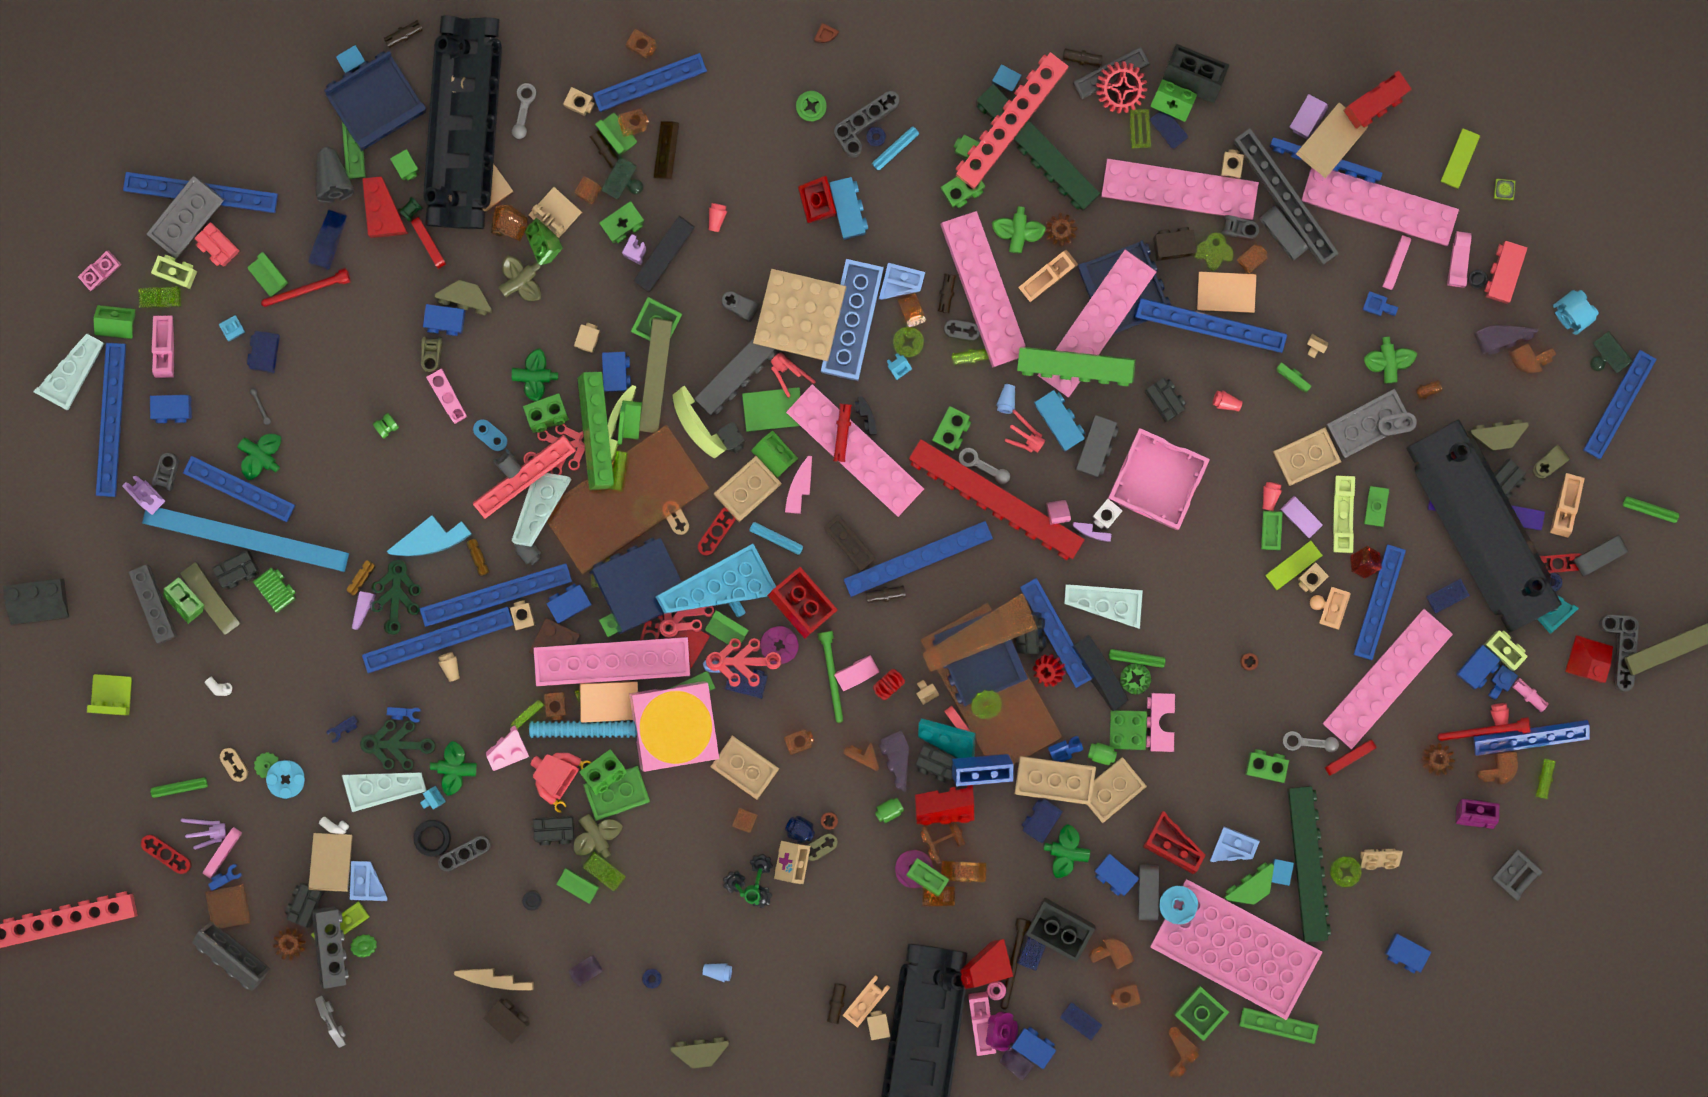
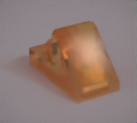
M916 293L898 299L908 328L927 322Z
M871 742L864 755L860 754L862 750L851 746V748L846 747L844 755L878 771L879 766Z
M945 886L939 896L923 887V906H955V886Z

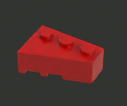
M1398 70L1390 78L1381 82L1377 87L1348 105L1343 111L1356 129L1360 126L1365 128L1373 122V117L1377 115L1380 118L1388 112V107L1392 105L1395 108L1402 103L1403 100L1401 98L1412 89Z
M382 176L362 178L368 236L376 238L409 234Z
M967 785V788L956 790V787H951L949 792L939 793L937 790L915 795L917 824L930 825L932 823L949 824L951 822L968 823L974 821L973 785Z
M1164 811L1158 816L1143 845L1145 849L1191 874H1195L1206 856Z

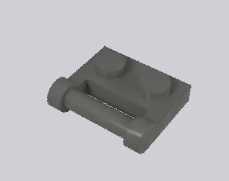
M1517 849L1494 874L1492 879L1518 901L1524 890L1543 872ZM1529 867L1532 871L1515 890L1512 889L1511 886Z

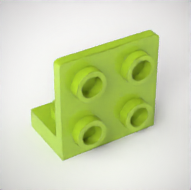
M94 674L91 705H87V713L129 715L132 677Z

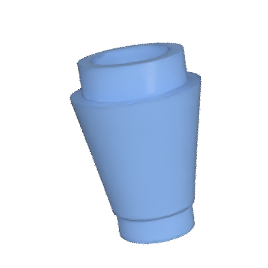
M1004 384L996 404L998 407L997 411L1011 414L1015 409V386Z
M727 963L704 964L703 975L722 982L730 981L732 966H729Z

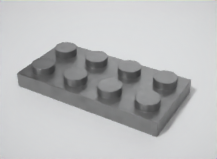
M194 175L148 231L147 235L173 257L178 258L225 199Z
M1393 389L1326 424L1343 458H1346L1386 437V435L1381 434L1378 430V422L1381 418L1407 413L1396 390ZM1404 419L1403 425H1409V420ZM1385 423L1384 428L1389 430L1390 424Z

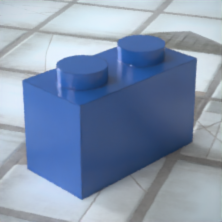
M426 304L423 327L429 333L438 334L439 331H446V335L458 336V333L463 334L466 311L464 309Z
M626 352L602 353L604 392H625L628 389L627 387H631V376L627 375V368H630V356H626Z
M150 396V419L156 420V423H167V420H175V423H186V419H192L191 396Z
M573 584L565 589L566 593L562 595L557 593L548 598L550 602L546 604L558 624L592 605L581 585L576 586V584Z
M1480 645L1456 675L1471 688H1481L1487 682L1486 676L1490 672L1493 674L1499 668L1498 662L1501 659L1484 645Z
M1109 853L1094 870L1097 873L1095 877L1103 884L1107 881L1112 886L1110 890L1117 896L1120 894L1125 896L1139 879Z
M1395 933L1385 954L1388 955V960L1395 964H1398L1400 961L1405 964V969L1415 973L1416 970L1418 972L1422 971L1431 952Z
M1024 1027L1011 1047L1044 1069L1056 1052V1049L1053 1047L1055 1044L1047 1038L1044 1040L1039 1038V1033L1033 1028L1029 1027L1026 1029Z

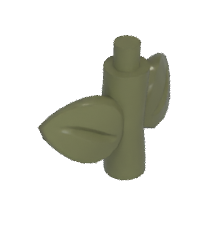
M507 255L502 262V273L510 280L501 284L498 288L505 297L518 291L520 297L524 300L537 301L541 299V291L538 284L531 279L536 276L535 272L541 267L537 262L531 266L528 264L526 267H523L520 260L514 256Z
M590 814L578 820L586 832L576 837L574 841L575 854L587 855L596 849L597 853H601L604 859L609 857L611 854L607 849L609 845L606 840H612L618 836L623 827L621 823L612 819H604L597 824Z

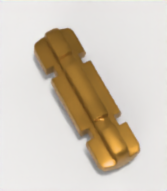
M471 539L467 541V546L471 549L470 553L475 566L478 567L479 575L488 574L489 569L485 565L486 562L480 548H478L477 540Z
M368 560L362 565L363 569H360L352 580L353 584H350L347 588V592L354 596L359 592L358 588L362 587L369 577V572L372 573L375 565Z

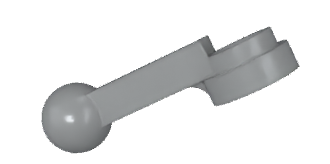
M524 83L517 89V96L521 101L517 123L512 127L511 131L512 135L517 139H522L526 136L525 122L528 108L536 98V89L529 83ZM526 89L532 91V96L527 99L521 96L522 91Z
M965 448L960 452L959 461L962 465L977 467L994 476L999 484H1006L1010 480V473L1007 470H998L978 458V454L974 449ZM972 453L974 455L973 462H964V455Z
M1291 731L1286 733L1283 738L1284 746L1292 751L1299 749L1301 746L1325 748L1328 752H1335L1339 747V742L1334 737H1329L1326 740L1302 738L1299 733ZM1291 735H1295L1298 738V744L1294 747L1289 746L1287 743V739Z

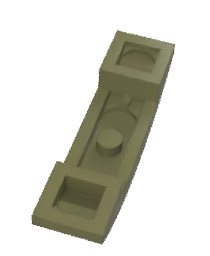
M197 562L180 573L191 591L204 604V609L224 635L241 624L211 585Z

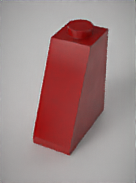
M1004 939L991 941L960 970L961 981L965 989L1013 977Z

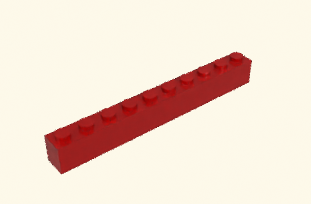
M923 440L919 441L909 458L912 467L919 471L923 468L928 472L926 475L934 480H937V478L944 481L943 485L952 491L954 488L959 490V495L969 501L972 498L977 501L976 506L983 510H986V508L993 511L992 515L1001 521L1003 518L1008 520L1009 526L1017 531L1019 528L1026 531L1025 535L1032 540L1039 539L1042 541L1041 545L1050 551L1054 548L1059 552L1057 555L1065 560H1068V558L1073 559L1085 540L1059 523L1050 525L1049 517Z

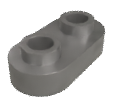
M1411 413L1385 416L1379 420L1378 430L1386 436L1410 432L1416 427L1417 420ZM1404 419L1409 420L1408 426L1403 425ZM1385 423L1390 424L1389 430L1384 428Z

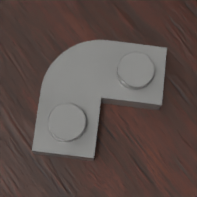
M322 996L316 998L315 1001L320 1016L326 1022L330 1036L339 1048L346 1045L344 1036H346L345 1031L341 1025L338 1026L334 1021L331 1013L334 1009L330 1001L326 1002Z

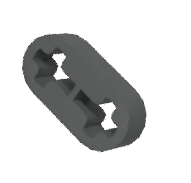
M949 320L944 326L945 334L951 338L974 341L980 335L978 327L974 323ZM954 323L956 328L961 329V332L954 331V334H951L947 327ZM970 327H974V331H977V334L969 337V333L963 332V329L970 330Z

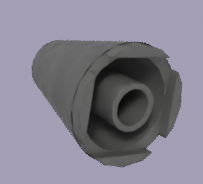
M331 147L320 149V152L317 153L316 197L318 201L331 203L334 202L335 198L340 197V200H345L354 194V187L336 150L331 149Z

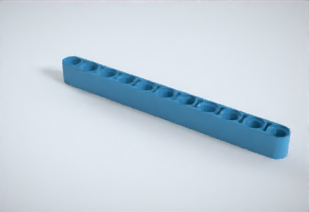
M158 508L153 515L145 510L142 521L143 524L343 572L346 570L349 553L163 508Z

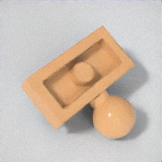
M1331 587L1327 602L1320 595L1313 596L1310 599L1311 608L1314 610L1324 609L1320 624L1339 630L1351 593Z

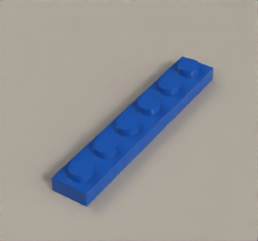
M698 53L593 93L599 111L602 112L707 72L701 54Z
M1272 138L1269 146L1273 148L1272 151L1279 154L1286 152L1291 154L1292 158L1302 160L1296 155L1302 146ZM1342 159L1333 169L1336 172L1338 170L1345 171V175L1355 178L1357 176L1363 177L1364 181L1375 184V181L1379 182L1383 174L1382 172Z
M1641 350L1638 351L1583 451L1599 460L1602 458L1656 362V358Z
M193 456L190 457L183 472L287 523L296 506Z
M1386 545L1353 655L1373 660L1406 552L1404 549Z
M1035 578L1021 586L1020 589L1032 611L1042 613V618L1045 619V628L1043 630L1060 658L1061 663L1065 664L1064 668L1075 688L1091 680L1092 678L1081 664L1083 661L1072 648L1074 644L1038 579Z
M1584 720L1531 728L1530 733H1523L1517 730L1475 736L1474 753L1475 756L1589 740V722Z

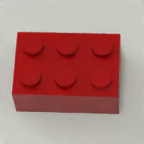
M801 567L796 569L767 595L804 638H807L838 610Z

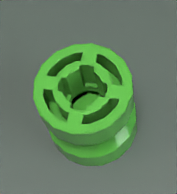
M386 413L380 421L377 420L372 423L383 439L391 431H396L399 428L389 413Z

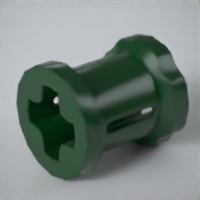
M413 197L409 198L410 201L403 208L398 209L409 222L412 216L423 209Z

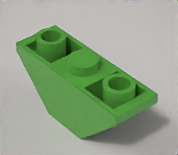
M535 218L527 226L525 234L538 264L544 265L552 262L563 249L559 238L538 218Z
M1264 862L1256 868L1258 872L1254 875L1249 873L1241 879L1242 883L1237 887L1233 885L1225 891L1227 894L1224 898L1229 901L1256 904L1270 894L1274 865Z

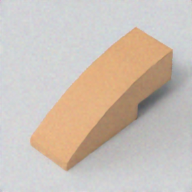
M1065 250L1018 288L1029 302H1032L1074 269L1078 263Z
M1568 473L1565 474L1550 533L1567 538L1571 535L1585 478Z

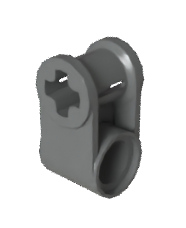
M1225 215L1226 222L1224 231H1221L1222 235L1245 240H1253L1257 237L1259 227L1256 222ZM1252 226L1256 232L1254 235H1247L1245 228Z
M732 291L726 292L722 297V304L726 309L751 322L759 307V304ZM733 296L736 303H731L730 306L727 305L725 298Z
M507 448L505 450L506 453L500 458L494 459L493 462L510 479L520 472L521 466Z
M165 453L160 457L153 476L152 486L159 485L167 488L169 491L172 490L179 466L177 455ZM169 456L174 461L171 467H167L165 464V459Z

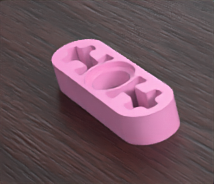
M1404 235L1401 236L1382 287L1390 290L1393 289L1411 238Z
M235 827L230 830L203 871L204 875L210 879L215 875L242 834L241 831Z

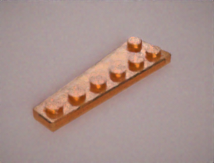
M1020 594L923 653L929 671L931 672L1036 630L1037 626L1024 594Z

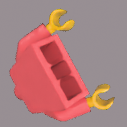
M555 753L553 756L547 754L543 760L538 756L534 757L531 761V766L536 769L533 778L536 780L535 785L540 797L550 805H555V810L560 813L561 810L557 808V805L561 803L566 807V803L560 799L578 773L579 768L577 767L580 766L582 770L584 769V763L590 764V761H581V758L570 753Z

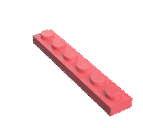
M562 435L522 465L517 475L510 479L506 477L475 500L473 505L486 519L576 451L575 447L565 435Z

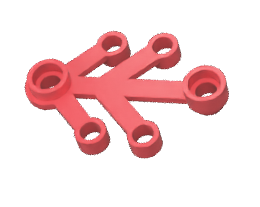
M562 424L565 430L559 432V426H556L555 430L558 434H566L575 439L570 441V443L577 448L574 458L569 461L568 466L571 470L576 471L580 468V460L585 452V445L582 442L584 437L583 431L578 433ZM546 430L543 431L547 434L545 439H541L540 433H537V437L541 441L553 443L558 439ZM534 452L526 453L523 458L524 463L528 462L529 457H534L537 454ZM566 459L554 467L559 468L560 472L558 475L562 474V467ZM576 461L578 466L572 468L571 462Z
M708 606L677 611L673 618L671 613H665V620L660 624V632L667 638L674 637L678 631L693 630L698 632L702 629L700 620L694 619L692 622L687 623L679 622L683 617L699 615L711 617L715 612L714 607ZM706 608H711L712 612L707 614L705 610ZM696 622L700 624V627L697 629L693 628V624ZM669 625L673 627V630L670 632L666 630V627Z
M737 638L731 639L729 645L720 653L712 652L706 658L707 667L713 671L719 670L729 679V684L734 687L740 684V676L733 673L727 666H734L748 679L749 685L755 687L759 685L760 678L746 666H767L770 669H777L781 665V657L776 652L769 653L766 658H746L752 651L756 652L760 649V641L756 638L751 639L749 644L734 657L727 656L732 651L740 650L741 642ZM733 643L739 644L737 647L732 646ZM752 643L758 644L756 647L751 646ZM714 660L719 661L718 664H713L712 662ZM773 660L777 662L776 664H770ZM732 678H737L738 681L733 682V681H731V679H732ZM756 678L757 681L752 682L751 679Z

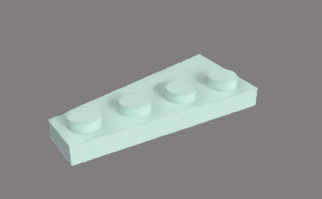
M86 334L33 392L69 410L105 343Z
M546 473L530 485L512 538L514 544L530 547L533 545L569 485L570 477Z
M1066 585L1064 604L1140 629L1143 590Z
M422 773L342 775L352 812L427 791Z

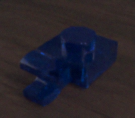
M353 715L335 728L329 729L326 733L335 732L336 738L332 740V743H336L340 740L342 732L346 731L349 733L356 729V724L359 723L356 715Z

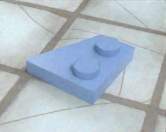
M888 263L879 299L883 300L920 292L925 272Z
M1223 826L1210 861L1253 859L1260 840Z
M351 861L350 900L388 901V897L370 861Z

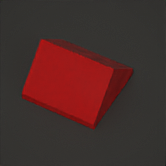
M827 176L798 186L807 223L836 216Z

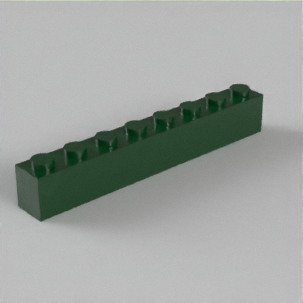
M992 84L977 99L976 103L978 105L976 107L983 115L987 113L991 117L990 122H992L997 115L1001 116L1005 110L1002 108L1008 102V99ZM1009 115L1005 118V121L1012 125L1016 122V118ZM1028 120L1012 140L1018 145L1016 148L1022 155L1025 156L1027 154L1031 158L1030 163L1036 169L1041 168L1045 172L1043 176L1050 183L1054 182L1058 186L1057 190L1064 197L1067 195L1072 200L1070 203L1076 210L1081 209L1084 211L1100 195V192Z
M1312 786L1287 788L1303 942L1326 941L1328 936H1331L1330 924L1326 923L1329 909L1328 905L1324 904L1327 890L1326 886L1322 885L1325 871L1324 866H1320V859H1323L1322 847L1318 846V840H1321L1320 828L1316 827V821L1319 820L1318 809L1314 808V801H1317L1316 790H1313Z

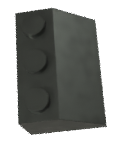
M1176 44L1162 79L1196 93L1197 97L1205 101L1215 103L1229 64Z
M64 579L3 586L5 606L11 625L69 617Z
M1044 898L1026 935L1077 962L1096 925Z

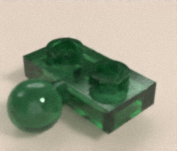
M620 156L601 191L619 199L625 186H627L630 193L640 194L643 190L642 182L637 179L630 180L637 165Z
M1610 331L1593 343L1602 354V356L1593 357L1590 361V366L1594 371L1603 370L1608 361L1616 373H1618L1633 361Z

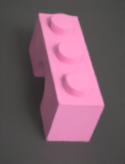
M1151 693V697H1147V709H1150V716H1147V728H1150V736H1146V747H1150V751L1174 752V732L1163 731L1159 726V720L1166 713H1175V694Z

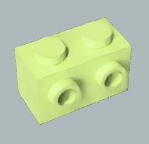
M166 254L164 257L158 255L151 273L190 289L197 273L193 269V265L182 262V264L176 263V258Z
M1498 630L1483 645L1501 659L1500 661L1511 671H1515L1528 657L1525 654L1526 651L1519 644L1515 645L1510 640V635L1504 630L1502 632Z

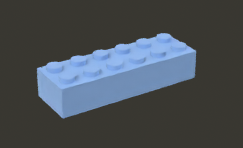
M846 259L840 284L846 286V291L829 360H823L821 373L859 381L884 267Z

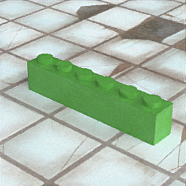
M1020 347L1017 371H1022V375L1033 376V373H1041V377L1052 378V375H1060V379L1064 380L1078 377L1079 381L1083 382L1097 379L1098 383L1109 384L1110 381H1115L1117 385L1129 386V383L1134 382L1136 359Z
M583 372L577 379L589 490L609 489L614 485L602 372Z

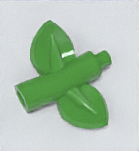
M1017 207V214L1013 215V220L1010 218H999L992 222L994 232L1000 238L1011 239L1009 252L1021 254L1025 240L1029 242L1037 241L1046 230V227L1037 221L1026 222L1027 215H1024L1025 207Z
M1383 337V345H1380L1381 351L1368 353L1364 357L1367 368L1373 372L1384 370V384L1397 383V369L1410 367L1417 357V352L1407 348H1399L1395 351L1394 344L1390 342V337Z

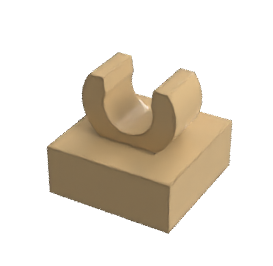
M1311 334L1307 345L1311 346L1308 355L1315 358L1318 351L1324 353L1329 343Z
M924 680L917 683L921 691L916 694L923 705L939 696L933 683L927 686Z

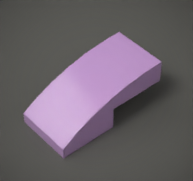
M1295 496L1280 509L1308 538L1323 526Z
M1073 522V528L1080 533L1096 540L1111 541L1110 533L1092 532L1093 524Z

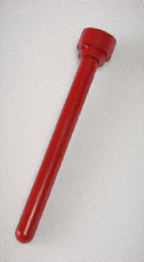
M343 268L338 270L332 277L263 299L261 304L266 307L335 283H342L344 285L351 282L347 269Z
M1529 717L1521 718L1517 723L1440 733L1437 738L1439 741L1517 730L1523 733H1530Z

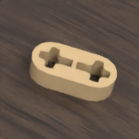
M674 501L666 502L663 506V513L672 530L678 535L686 534L689 530V523L681 508ZM668 505L676 506L677 509L674 510L677 515L676 517H673L671 513H666ZM676 519H679L681 523H686L684 531L681 532L680 529H675L678 526L675 521Z
M224 749L220 754V760L234 781H244L248 776V769L235 749ZM226 752L234 754V756H232L234 764H232L230 760L224 759L226 757ZM235 765L239 770H244V772L242 773V778H240L239 776L235 777Z

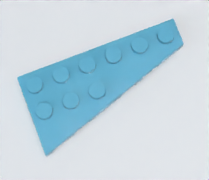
M751 544L655 597L665 614L768 597L767 595L776 585L754 544Z

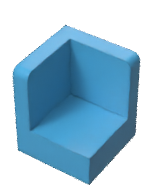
M356 45L336 57L345 73L357 71L359 66L366 62Z
M1001 64L992 80V84L997 87L1000 85L1012 92L1020 80L1021 74Z
M1273 859L1272 882L1289 886L1294 863Z

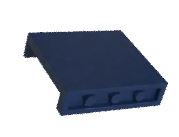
M383 51L377 54L375 60L370 63L368 61L362 63L357 71L347 72L342 76V80L337 83L336 81L329 83L326 86L327 89L324 90L326 97L361 152L426 113L424 104L418 99L391 56L390 51L387 53Z
M1143 240L1128 247L1079 264L1077 268L1089 299L1092 298L1125 249L1158 272L1155 262L1150 261L1149 254H1151L1148 244H1144ZM1156 274L1115 333L1149 321L1135 317L1140 298L1171 305L1169 298L1164 297L1162 291L1165 289L1161 279H1157Z
M654 537L643 542L644 545L639 548L635 545L627 549L628 553L622 556L620 553L610 557L611 561L604 563L600 561L594 564L593 569L589 572L590 575H594L618 625L616 629L619 635L663 615L664 612L655 596L682 582L661 538L657 540Z
M998 608L934 635L933 645L936 651H941L943 657L940 658L943 668H948L950 675L947 677L951 686H956L958 693H955L959 704L963 703L964 706H967L1028 679Z

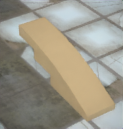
M494 968L454 971L455 976L492 988L534 990V981L514 982V975L495 976Z

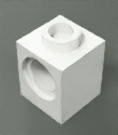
M1107 499L1094 514V523L1101 529L1104 527L1108 529L1122 510ZM1103 510L1111 512L1112 517L1110 520L1105 521L1101 518Z

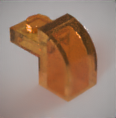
M1528 343L1512 351L1509 355L1520 371L1527 374H1535L1543 371L1539 363H1542L1544 366L1552 362V357L1556 353L1552 348L1535 356Z
M1517 752L1495 754L1496 769L1477 771L1478 778L1483 779V782L1495 781V777H1497L1499 785L1508 783L1517 773Z
M942 861L941 874L948 878L949 881L986 882V863Z
M1114 938L1104 939L1106 947H1096L1091 950L1092 954L1089 955L1092 963L1111 956L1116 969L1134 962L1129 948L1122 941Z

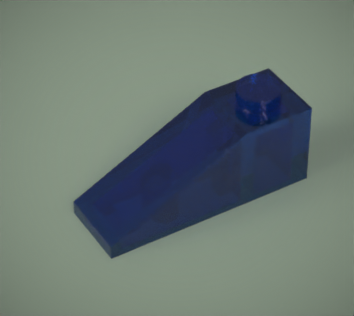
M328 210L308 261L310 264L327 270L330 269L347 215Z

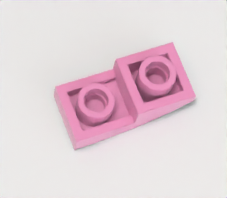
M108 250L94 264H90L78 278L92 291L122 264Z
M871 655L855 661L853 665L837 671L835 677L842 690L845 691L879 673V669Z

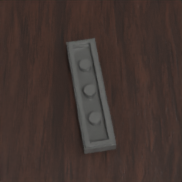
M1141 47L1109 63L1113 69L1115 68L1114 62H1118L1120 67L1122 61H1125L1127 66L1129 63L1134 64L1133 69L1136 67L1142 69L1150 64ZM1107 65L1073 82L1081 99L1096 93L1097 90H1101V88L1095 85L1102 82L1097 78L1098 76H1105L1101 72L1102 69L1107 72L1109 71ZM1120 72L1113 75L1108 83L1115 82Z

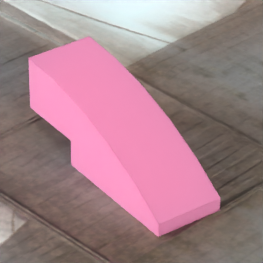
M153 316L152 372L155 378L174 377L173 316Z
M808 456L793 479L787 497L785 513L801 514L802 495H810L812 456Z
M1066 500L1046 503L1050 525L1071 520Z
M987 991L968 994L977 1056L994 1054L996 1050L986 1044L988 1019L991 1016Z

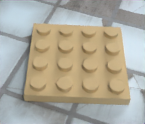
M771 269L753 344L828 361L846 286Z

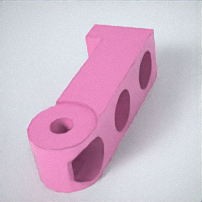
M1456 231L1448 273V286L1461 288L1467 286L1471 233Z
M439 369L427 376V380L454 424L466 418L467 415L443 369Z

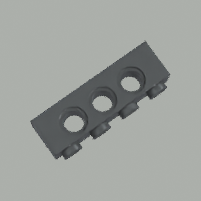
M144 565L129 571L128 573L156 643L161 644L178 637L150 565Z
M335 906L312 910L320 986L325 989L346 985V979L349 976L347 968L344 967V960L347 957L345 949H342V942L344 941V932L340 930L342 913ZM328 924H333L332 931L326 933L325 927ZM330 943H335V948L332 951H327V946ZM332 962H337V967L334 970H329V965Z

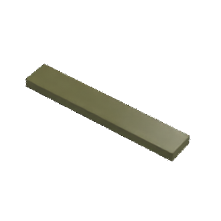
M653 318L639 431L657 434L659 432L673 320Z
M1708 622L1624 657L1630 674H1638L1708 644Z

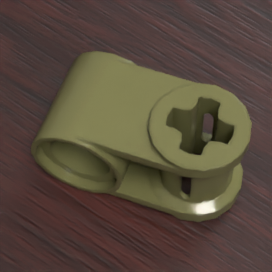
M422 337L421 366L428 374H433L440 368L442 337L438 339ZM429 360H434L436 363L432 369L426 368V362Z
M1557 444L1534 465L1533 473L1537 478H1546L1556 469L1558 470L1570 458ZM1546 466L1545 471L1541 473V467Z

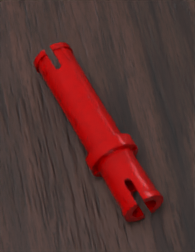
M840 403L839 418L836 420L838 427L833 461L845 462L849 426H851L850 413L852 405Z

